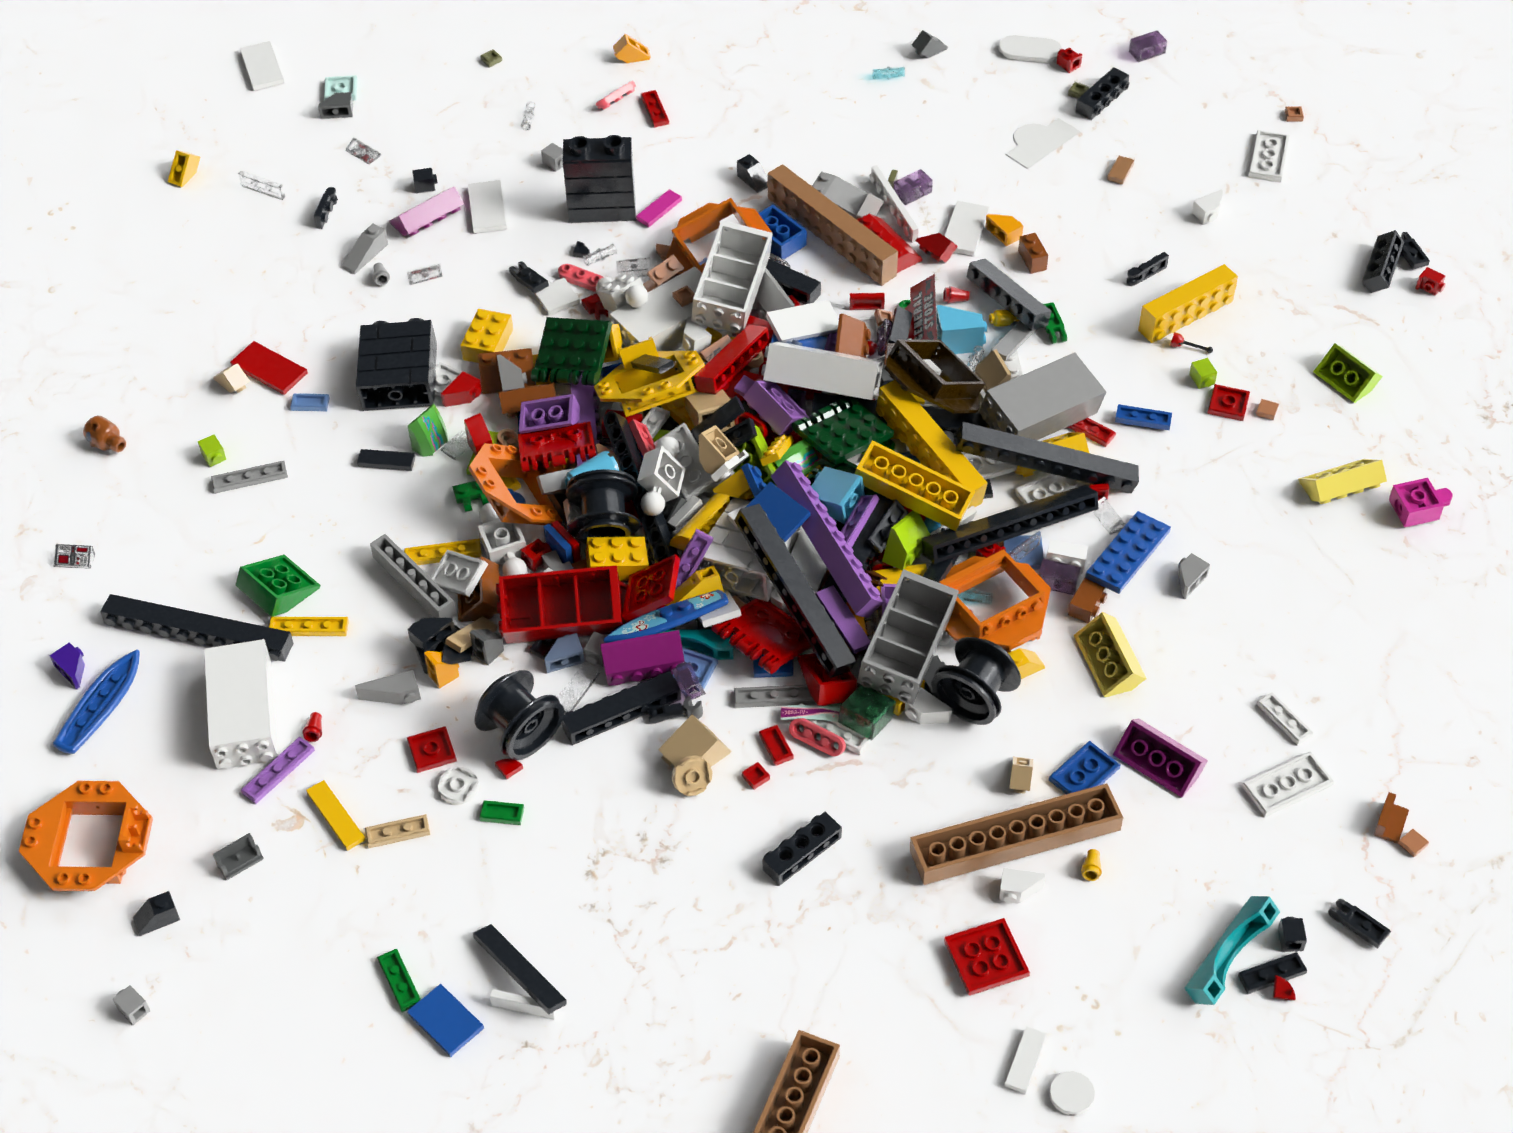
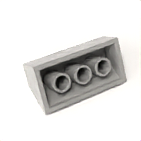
M765 268L752 308L758 312L760 319L768 321L766 318L767 312L795 307V305L768 269Z

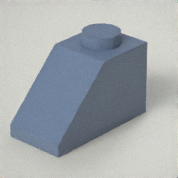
M577 633L565 635L556 640L544 659L547 673L585 663L584 651Z

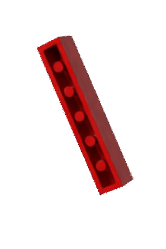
M748 325L694 375L697 392L716 395L770 343L768 327Z

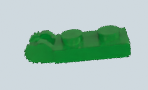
M1054 302L1045 303L1044 305L1051 310L1048 326L1044 327L1047 334H1049L1051 343H1057L1055 332H1059L1063 342L1067 341L1065 325Z

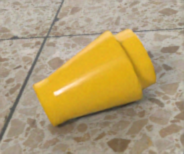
M1096 849L1087 851V856L1081 868L1083 878L1088 881H1096L1102 875L1100 852Z

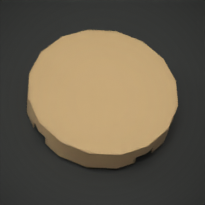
M696 755L687 756L675 765L672 771V782L680 793L686 796H695L707 789L706 786L712 781L713 771L710 764L703 757Z

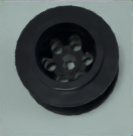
M610 469L587 471L572 477L567 483L565 495L570 502L581 507V515L574 518L568 524V532L584 543H587V537H629L636 533L641 526L640 521L635 516L625 513V503L632 500L638 493L634 477L628 473Z
M964 637L959 639L954 647L959 665L940 666L934 674L931 686L936 698L952 708V714L972 724L986 725L991 723L1001 713V702L996 692H1011L1018 689L1021 684V675L1014 660L1002 647L989 640Z
M527 670L515 671L494 681L481 696L474 717V724L480 731H490L499 728L504 732L500 741V749L504 755L509 756L513 760L525 759L545 746L557 732L564 717V707L555 695H544L535 698L531 694L534 686V677Z

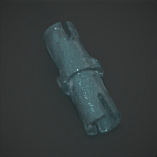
M888 66L883 69H872L873 79L905 77V67L890 68Z
M972 588V590H966L958 594V598L963 601H969L971 604L976 602L992 605L993 593L976 591V589Z

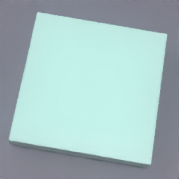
M357 75L325 77L324 100L334 93L351 92L353 101L357 100Z

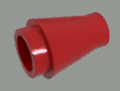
M952 286L944 288L943 300L947 301V303L969 301V291Z
M318 712L310 714L302 730L304 739L309 742H316L322 737V715Z

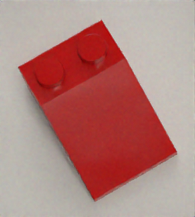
M815 653L798 655L797 659L808 690L818 706L855 701L857 679L851 671L830 678Z

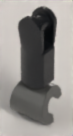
M689 696L684 700L683 705L676 703L650 707L647 709V713L650 715L649 723L656 724L668 719L683 717V713L688 718L693 714L696 718L700 719L703 715L702 701H697L693 706L692 698Z

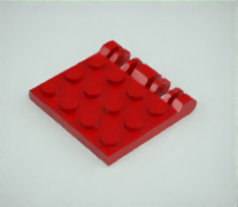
M590 421L571 426L518 434L522 472H529V465H532L533 471L538 470L537 462L543 461V466L546 469L549 468L548 461H552L553 467L566 465L565 458H570V464L575 463L574 455L580 454L582 462L586 461L585 455L587 454L589 459L596 456Z
M757 598L739 608L741 611L740 617L715 624L711 628L722 639L730 637L734 632L735 635H732L729 644L732 646L736 645L735 648L745 656H749L752 661L757 660L764 654L759 660L758 665L762 668L764 667V670L770 674H773L780 666L811 648L796 621L770 601L767 602Z

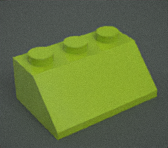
M1337 343L1333 344L1313 371V373L1353 403H1356L1370 393L1383 377Z
M911 511L891 528L882 562L903 570L908 565H912L916 558L919 559L923 553L922 538L930 536L919 513Z

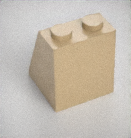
M722 389L716 395L696 392L685 396V408L693 426L696 427L731 399ZM734 421L720 431L724 432L733 427Z
M693 714L658 749L663 754L661 758L669 766L671 764L675 766L681 759L687 756L696 755L703 757L712 767L732 752Z

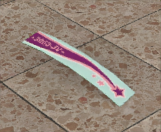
M813 705L781 706V720L804 718L858 725V711Z

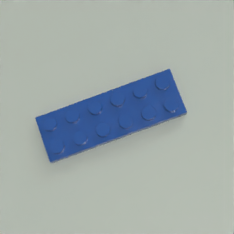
M1137 511L1086 571L1085 578L1120 594L1170 533L1171 526Z

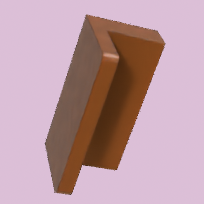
M1388 792L1374 836L1398 844L1409 809L1394 804L1397 794Z

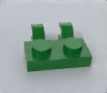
M476 481L452 486L457 504L463 503L465 512L472 511V500L481 498L482 505L489 503Z

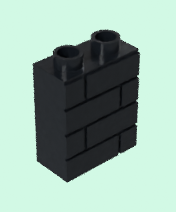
M609 135L606 138L575 136L572 139H563L562 161L569 223L618 222V220L636 221L632 137Z
M411 318L407 322L394 323L380 320L373 324L360 326L356 390L362 411L422 407L434 404L437 340L432 320Z

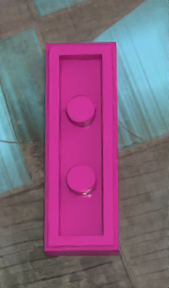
M669 189L636 215V220L650 227L682 201V196Z

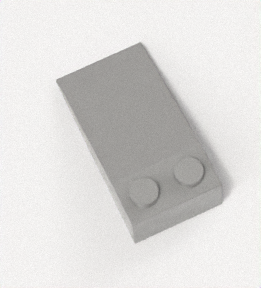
M821 171L812 186L853 218L859 219L856 215L868 193L836 175Z

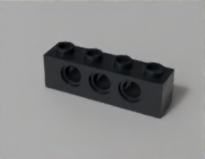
M1113 67L1077 99L1075 112L1090 120L1098 116L1105 107H1108L1114 99H1117L1123 91L1128 89L1130 75Z
M1396 230L1377 236L1362 279L1363 285L1370 293L1387 289L1390 286L1404 245V241Z
M826 811L814 816L809 824L805 827H800L792 837L784 839L779 847L764 855L762 859L763 871L778 886L782 885L842 838V826Z

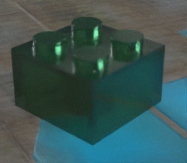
M860 685L842 703L838 722L872 741L893 719L896 701L872 688Z

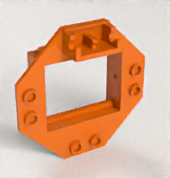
M732 198L722 201L720 204L708 203L680 218L677 227L672 229L673 239L666 259L674 255L684 267L682 273L693 267H696L703 273L706 262L700 265L684 243V240L689 239L691 243L717 230L720 226V221L732 214L741 225L771 233L772 231L756 209L738 207Z
M484 443L468 469L501 522L551 525L552 522L557 520L560 524L563 520L549 497L541 494L536 477L565 470L564 465L553 467L551 461L549 468L545 469L543 463L537 462L538 470L533 471L532 465H529L530 471L522 472L518 448L512 445ZM500 477L523 478L539 505L516 503Z
M1004 549L987 558L973 556L953 566L946 578L939 581V583L959 590L958 594L1005 571L1029 598L980 622L957 596L945 631L953 640L958 641L964 637L985 639L999 645L1009 653L1012 649L1030 640L1040 639L1051 587L1029 564L1015 562Z
M78 780L28 815L19 853L52 891H96L104 884H121L122 876L126 874V869L145 856L153 818L119 781ZM72 815H123L112 867L59 866Z

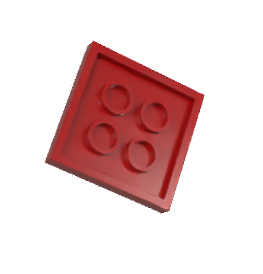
M676 554L629 576L622 613L624 620L629 621L674 600L680 558Z
M1005 918L944 937V943L968 996L1030 976L1027 964Z

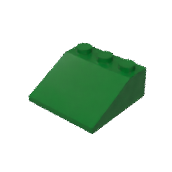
M285 554L240 566L235 584L236 587L271 617L287 613L321 587L317 581Z

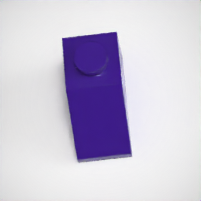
M68 642L49 656L54 667L77 690L80 688L85 668L82 658L84 654L78 646L74 647Z

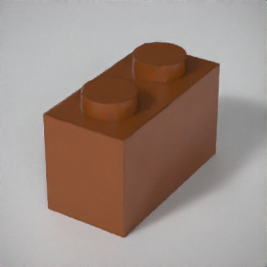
M1036 232L1020 236L1018 252L1030 274L1047 270L1048 253Z
M1084 577L1069 604L1068 615L1089 623L1093 617L1095 618L1098 615L1100 604H1104L1107 599L1108 593H1105L1106 588Z

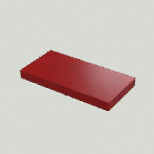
M256 341L249 344L230 361L231 366L238 363L246 375L283 395L308 374L306 368Z

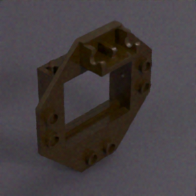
M897 339L896 343L887 344L884 369L892 379L900 384L904 391L914 394L953 414L977 413L979 411V394L985 383L941 340ZM923 359H930L942 371L940 375Z

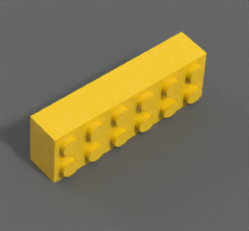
M1223 264L1143 305L1138 331L1150 343H1153L1230 304L1234 300L1238 276Z
M873 440L855 471L856 475L862 476L865 487L891 500L897 499L901 505L954 531L957 530L976 492Z

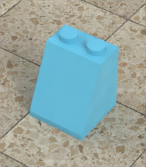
M937 305V340H941L954 354L983 352V344H986L984 332H987V322L983 321L982 314Z
M824 467L821 472H818L814 483L811 485L812 489L818 493L821 503L827 507L829 516L844 525L861 496L865 495L862 476L829 467Z

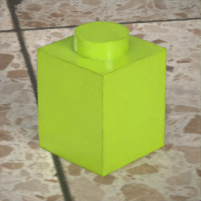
M1208 357L1191 362L1189 375L1198 389L1215 384L1218 372Z
M215 434L197 441L200 452L209 467L227 460L224 449Z

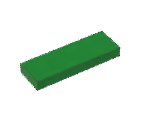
M396 948L378 956L377 960L401 1012H405L418 1003L421 998Z

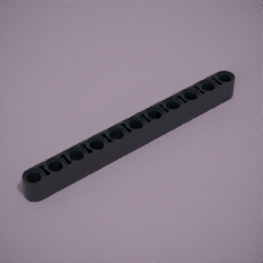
M609 411L605 414L603 423L621 471L633 476L638 487V493L632 501L655 562L657 563L675 554L679 557L677 549L670 546L672 536L663 513L649 516L641 509V499L648 493L637 482L643 460L627 419L614 411Z

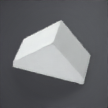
M869 193L856 217L861 218L869 213L876 216L884 200Z

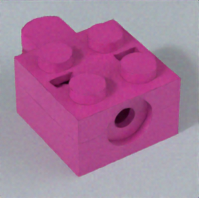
M1427 477L1393 485L1389 501L1405 528L1440 520L1443 508L1450 505L1453 494L1448 488L1435 490Z

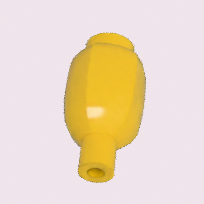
M1005 309L995 310L989 314V323L997 327L1010 326L1015 321H1020Z

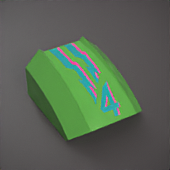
M434 404L407 426L412 450L422 457L433 456L440 447L448 443L446 426Z
M805 440L792 444L781 459L775 461L778 468L785 460L798 463L802 468L804 476H807L814 467L816 468L819 465V459L813 447Z

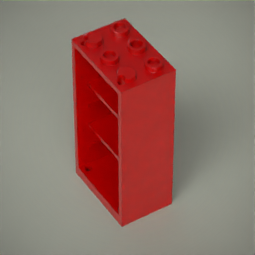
M617 565L499 576V583H496V593L500 601L497 602V611L500 619H502V621H498L499 633H501V638H505L507 644L556 639L577 633L578 637L592 636L593 632L604 635L610 634L623 625Z

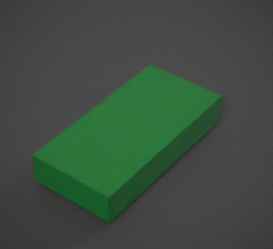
M483 800L479 818L481 822L521 825L525 807L524 804Z

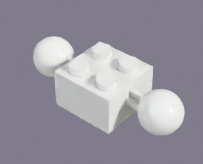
M623 273L616 276V280L610 277H603L596 284V292L606 310L615 311L626 304L632 307H641L648 300V292L639 277Z
M664 436L660 438L656 443L655 449L644 454L637 482L648 491L642 497L640 504L643 512L649 516L659 515L664 510L665 502L679 497L686 469L675 459L679 453V444L673 437Z
M490 503L483 505L479 512V518L483 524L478 525V531L488 560L499 565L504 564L502 569L504 576L526 574V563L520 559L521 549L526 546V541L518 523L501 522Z

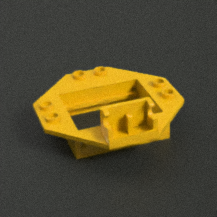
M651 336L648 337V340L625 348H618L622 363L594 386L601 402H619L625 416L628 417L696 393L691 377L704 367L705 364L697 351H657ZM647 354L673 360L675 366L662 374L635 369L632 367L631 362Z

